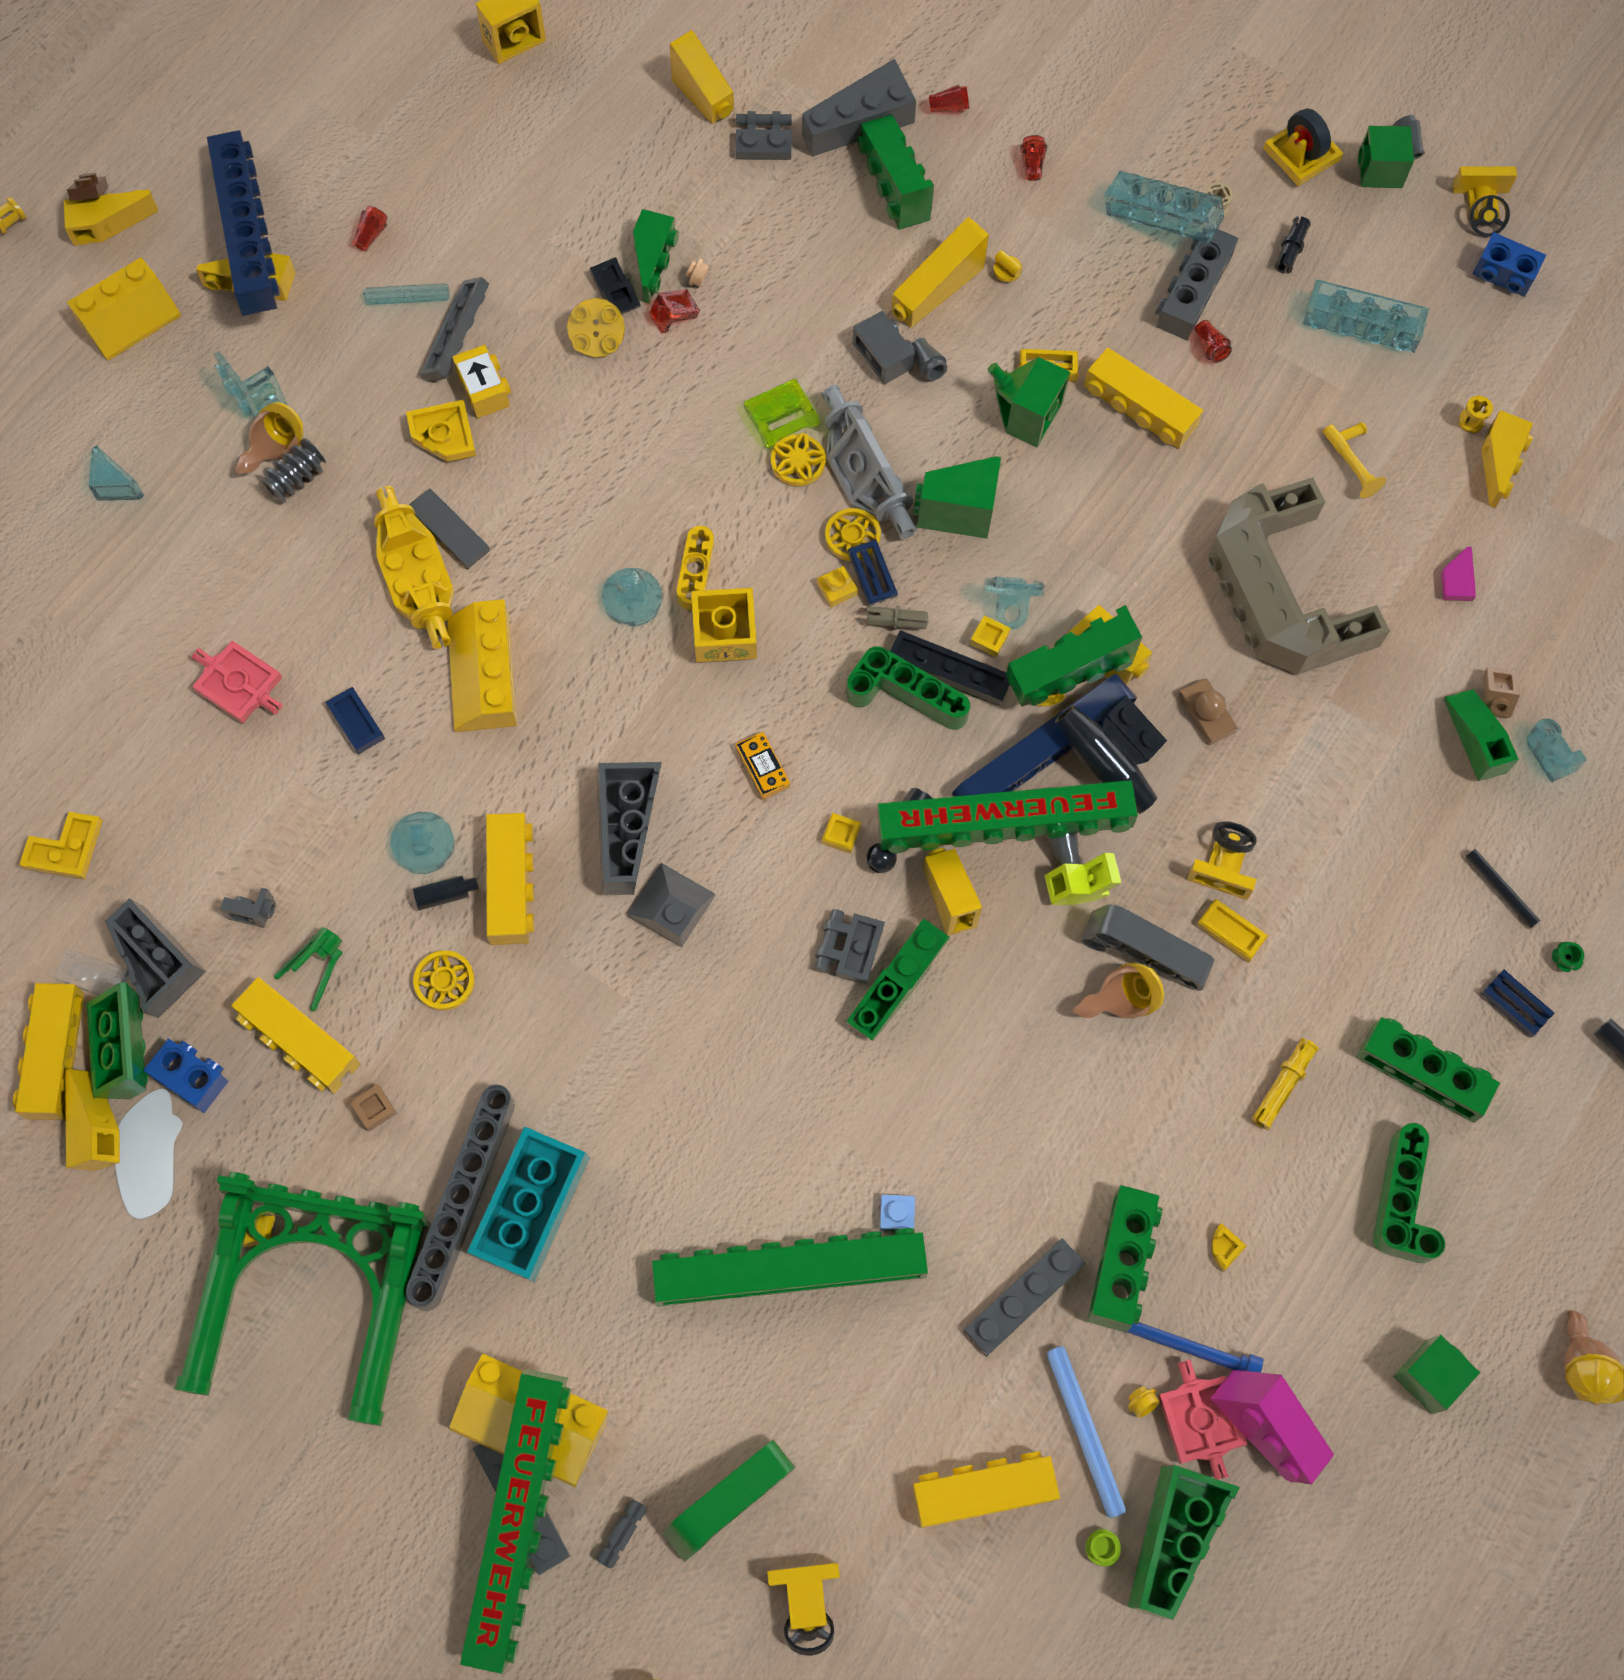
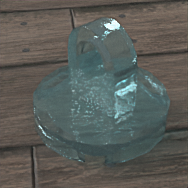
M626 568L619 570L607 579L602 588V604L605 612L616 623L636 627L648 623L660 610L662 590L659 582L651 573L643 569Z
M986 577L984 591L997 594L996 619L998 622L1011 629H1018L1027 620L1030 597L1044 596L1045 584L1038 580H1034L1033 584H1029L1023 578ZM1015 605L1019 610V615L1016 620L1008 622L1005 619V610Z
M421 811L409 814L400 820L392 831L390 847L395 860L399 865L406 868L407 871L416 874H428L443 867L448 858L450 859L455 844L451 827L443 817L432 812Z

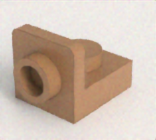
M1487 667L1483 675L1485 690L1483 702L1494 716L1510 718L1520 697L1518 673Z

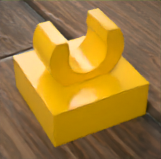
M844 566L817 578V585L831 608L858 595V589Z

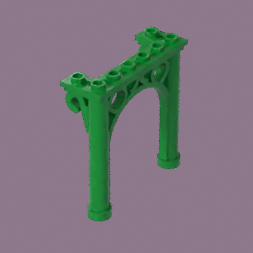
M229 1172L228 1177L218 1175L216 1182L220 1185L219 1191L225 1195L219 1212V1229L181 1375H177L174 1390L209 1396L234 1292L240 1277L249 1265L263 1254L281 1246L298 1243L318 1244L335 1249L351 1258L362 1269L370 1284L373 1297L372 1315L347 1420L382 1426L384 1412L381 1410L406 1303L407 1285L412 1275L420 1236L423 1233V1229L428 1228L429 1223L424 1212L419 1210L420 1206L411 1203L399 1202V1206L394 1207L379 1202H369L367 1207L356 1205L355 1199L345 1196H335V1200L321 1198L322 1193L312 1190H302L300 1195L289 1193L288 1187L278 1184H268V1188L257 1187L255 1181L249 1180L250 1176L243 1173ZM253 1204L261 1205L252 1212ZM287 1210L316 1215V1217L309 1225L297 1227L298 1233H292L294 1221ZM272 1213L283 1216L285 1228L279 1235L266 1239L258 1232L257 1221L262 1215ZM331 1218L358 1223L348 1231L346 1236L347 1244L341 1242L340 1240L343 1236L332 1229L330 1224ZM322 1228L326 1236L314 1233H317ZM385 1228L394 1229L392 1238H390ZM248 1229L259 1244L240 1259ZM362 1231L377 1232L383 1238V1245L378 1252L361 1256L354 1247L355 1237ZM388 1254L380 1287L370 1264L383 1259Z

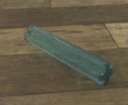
M446 283L366 287L363 291V297L367 305L448 301L450 290Z

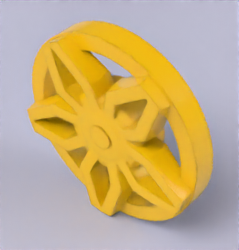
M808 434L790 435L774 445L771 453L772 471L780 481L788 485H809L818 480L825 470V451L821 444L808 436ZM795 442L794 449L791 447V445H789V443ZM801 442L805 443L803 449L798 447ZM809 444L813 446L816 450H809ZM781 449L789 451L788 454L784 453ZM776 455L782 459L778 467L775 461ZM811 456H820L814 459L810 458ZM821 463L818 470L812 475L811 466ZM806 470L808 472V477L803 473ZM795 472L801 479L790 478L787 475Z
M858 508L843 509L835 513L826 525L825 541L827 547L835 556L843 560L851 561L848 553L839 550L843 549L846 545V551H848L851 547L870 542L865 541V538L876 539L878 545L880 544V525L876 518L865 510ZM852 515L859 516L853 522L844 518L845 516ZM866 519L864 526H862L860 523ZM838 521H839L840 523L844 524V526L841 527V526L839 525ZM869 522L873 525L876 535L867 531ZM834 525L839 533L834 534L830 538V530ZM839 539L842 540L841 543L833 544L835 541ZM872 549L867 550L870 557L873 554ZM857 553L859 560H863L861 553Z
M448 950L437 951L426 956L418 964L413 977L414 990L421 1002L429 1008L440 1011L452 1010L467 1002L475 986L474 971L468 960L461 954ZM447 957L457 959L463 964L456 965L451 969V964ZM440 958H443L446 964L445 967H439ZM434 960V971L422 972ZM467 970L460 977L456 976L458 971ZM469 976L468 987L465 991L462 984L458 982H463ZM431 977V982L429 983L420 980L422 978ZM420 985L428 989L432 988L429 991L428 999L422 994ZM456 988L460 990L462 996L458 997L452 991ZM438 992L441 996L434 1003V995ZM446 994H448L449 998L455 1000L451 1003L441 1004L445 1000Z

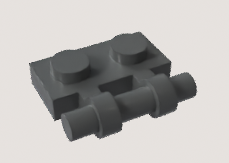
M747 111V114H736V125H747V129H736V159L791 160L792 130H781V126H792V114H781V111H772V114H756V111ZM756 125L772 126V129H756Z
M833 909L830 919L826 920L823 931L825 935L822 945L817 947L815 954L817 962L814 969L821 973H827L830 962L838 963L836 976L867 985L885 922L854 913L851 925L842 923L844 912ZM838 936L847 937L843 951L834 949Z

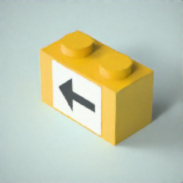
M485 344L452 356L456 373L477 419L510 407L507 395L512 392L506 377L500 378L497 372L501 370L495 353L489 354Z

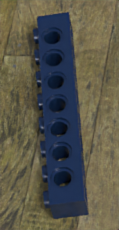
M240 130L208 136L207 142L233 288L242 316L278 309L275 296L280 295V290L276 277H271L276 275V270L272 257L268 258V255H272V249L268 237L264 238L265 235H269L264 217L260 218V216L265 215L261 198H256L261 196L257 179H253V177H257L253 159L249 160L254 158L251 144L249 141L243 140Z

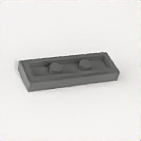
M430 488L409 504L413 507L415 516L467 570L490 552L489 546Z

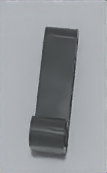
M1112 904L1092 911L1081 938V942L1091 949L1101 952L1115 949L1139 963L1153 968L1156 972L1176 983L1196 991L1204 989L1214 963V958L1208 953L1129 910Z

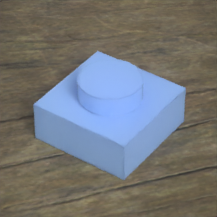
M881 1195L880 1230L895 1231L904 1228H914L915 1196Z

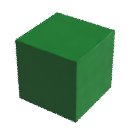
M1368 126L1358 151L1361 187L1403 188L1414 163L1411 127Z
M1440 1334L1426 1340L1393 1377L1431 1414L1447 1410L1481 1372L1467 1360L1458 1348L1450 1344Z

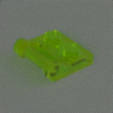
M796 378L744 401V409L759 432L766 448L774 446L776 441L808 426L813 428L820 425L817 412ZM802 410L804 416L770 430L768 425Z

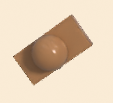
M1207 678L1180 690L1179 697L1209 745L1236 733L1238 727L1226 710L1225 698L1213 689Z

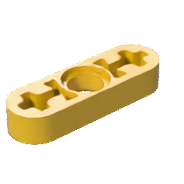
M695 526L687 534L677 585L678 603L687 610H692V599L686 598V594L689 593L690 582L695 583V591L706 590L714 550V535L706 526ZM699 537H705L701 553L697 552L696 541L699 540ZM692 562H700L703 564L704 569L700 573L693 574L687 570V567Z

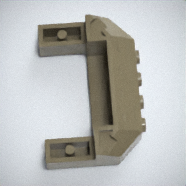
M1313 477L1269 492L1264 483L1234 499L1229 506L1208 555L1209 566L1212 571L1217 572L1220 579L1221 591L1225 597L1229 598L1233 606V616L1237 623H1241L1245 631L1244 636L1247 646L1254 650L1257 658L1297 675L1378 648L1390 632L1377 605L1330 620L1325 607L1303 615L1267 538L1268 535L1317 520L1325 500Z

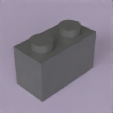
M883 311L853 326L852 343L884 385L913 369L915 355L913 345L909 340H904L899 333L895 321L888 319Z

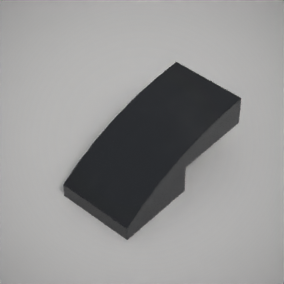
M616 257L590 267L589 272L604 300H608L615 305L621 314L641 306L629 279L626 280Z

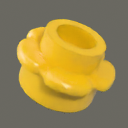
M1145 1386L1138 1388L1128 1397L1130 1401L1128 1410L1134 1412L1138 1418L1145 1417L1160 1404L1159 1399L1155 1395L1157 1391L1155 1389L1147 1390Z

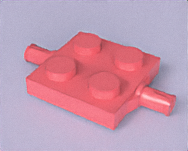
M233 640L221 653L214 657L208 655L201 648L196 649L197 653H193L192 659L205 666L201 677L192 686L195 692L242 724L261 705L274 715L279 713L278 710H281L282 703L269 696L271 690L283 678L276 669Z
M1191 1360L1177 1363L1184 1384L1176 1390L1159 1394L1158 1398L1179 1464L1196 1459L1209 1460L1215 1479L1219 1480L1229 1477L1222 1456L1231 1449L1248 1445L1245 1435L1210 1399L1226 1380V1376L1212 1380H1197Z

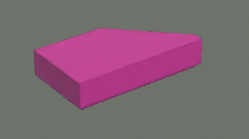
M1466 547L1441 572L1443 600L1473 601L1475 599L1476 590L1472 547Z

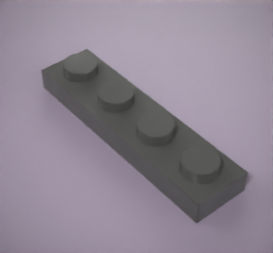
M483 277L462 282L419 374L427 382L445 379L452 371V356L457 355L462 349L466 333L473 325L474 316L485 299V292L489 283Z
M1062 1238L964 1329V1332L987 1357L1086 1263Z
M479 1444L473 1450L496 1493L504 1455ZM546 1511L544 1518L539 1517L536 1531L542 1532L537 1554L531 1553L530 1558L538 1575H542L571 1557L548 1511Z

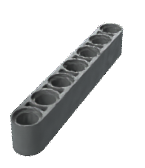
M491 1085L481 1095L407 1285V1299L421 1311L435 1309L442 1300L514 1112V1100L508 1089L502 1085ZM497 1096L506 1098V1103L502 1108H490V1102L493 1098ZM482 1128H494V1134L489 1140L482 1141L478 1139V1133ZM472 1158L482 1159V1166L479 1170L475 1172L466 1171V1164ZM462 1189L469 1190L470 1196L465 1203H454L456 1192ZM446 1222H457V1230L453 1235L448 1237L442 1235L441 1230ZM436 1253H443L445 1256L443 1265L440 1268L431 1269L429 1267L431 1256ZM425 1285L431 1286V1297L427 1301L418 1302L416 1294L419 1288Z

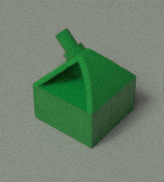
M1040 357L1033 359L1010 373L1003 371L997 363H992L987 371L994 378L997 402L1005 432L1034 447H1038L1063 404L1070 371Z

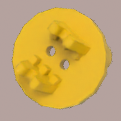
M600 298L585 299L574 307L568 318L567 331L575 350L587 356L602 357L608 356L618 349L624 339L625 323L619 309L611 302ZM595 319H597V320L599 321L598 324H595V323H594V320H595ZM595 331H597V332L599 333L598 336H595V335H594V332H595Z

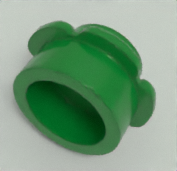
M1561 942L1557 945L1558 948L1552 951V960L1557 963V968L1563 972L1577 971L1583 965L1584 951L1577 943ZM1565 955H1569L1570 960H1567Z

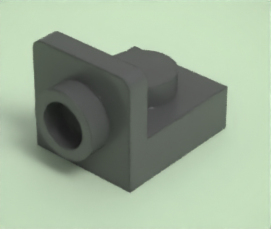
M261 888L256 903L241 896H237L235 899L224 897L220 910L228 920L264 928L267 919H271L274 914L276 902L268 889Z

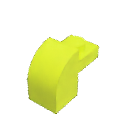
M1103 853L1085 864L1065 863L1044 875L1051 905H1076L1096 901L1108 896V890L1121 884L1114 853Z

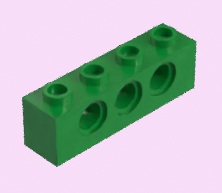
M1381 1017L1373 1024L1356 1058L1473 1123L1485 1115L1500 1085V1082L1492 1078L1491 1073L1479 1067L1473 1068L1462 1062L1463 1059L1454 1052L1443 1051L1435 1047L1433 1042L1423 1035H1414L1403 1029L1404 1026L1394 1019ZM1394 1044L1400 1045L1405 1050V1057L1398 1056L1393 1049ZM1423 1061H1428L1434 1066L1435 1074L1425 1070ZM1453 1077L1459 1078L1464 1083V1090L1455 1087Z
M1120 1185L1114 1195L1087 1322L1125 1333L1128 1332L1133 1324L1139 1323L1142 1312V1304L1137 1303L1139 1292L1145 1291L1149 1279V1272L1144 1271L1146 1259H1152L1156 1240L1151 1238L1153 1226L1158 1228L1163 1208L1158 1207L1160 1195ZM1126 1222H1136L1141 1228V1233L1135 1234L1130 1232ZM1119 1253L1130 1254L1134 1259V1265L1127 1266L1123 1264L1119 1258ZM1112 1286H1123L1127 1291L1128 1297L1122 1299L1115 1296Z

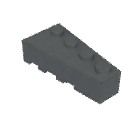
M891 60L802 113V136L812 157L857 142V137L860 136L861 123L889 115L894 116L900 128L915 123L916 99L896 60Z
M662 762L598 763L597 798L602 895H634Z

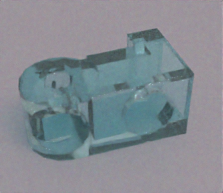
M1545 718L1538 721L1529 732L1527 743L1552 783L1578 771L1587 759L1581 750L1572 752L1561 736L1562 730L1556 721Z

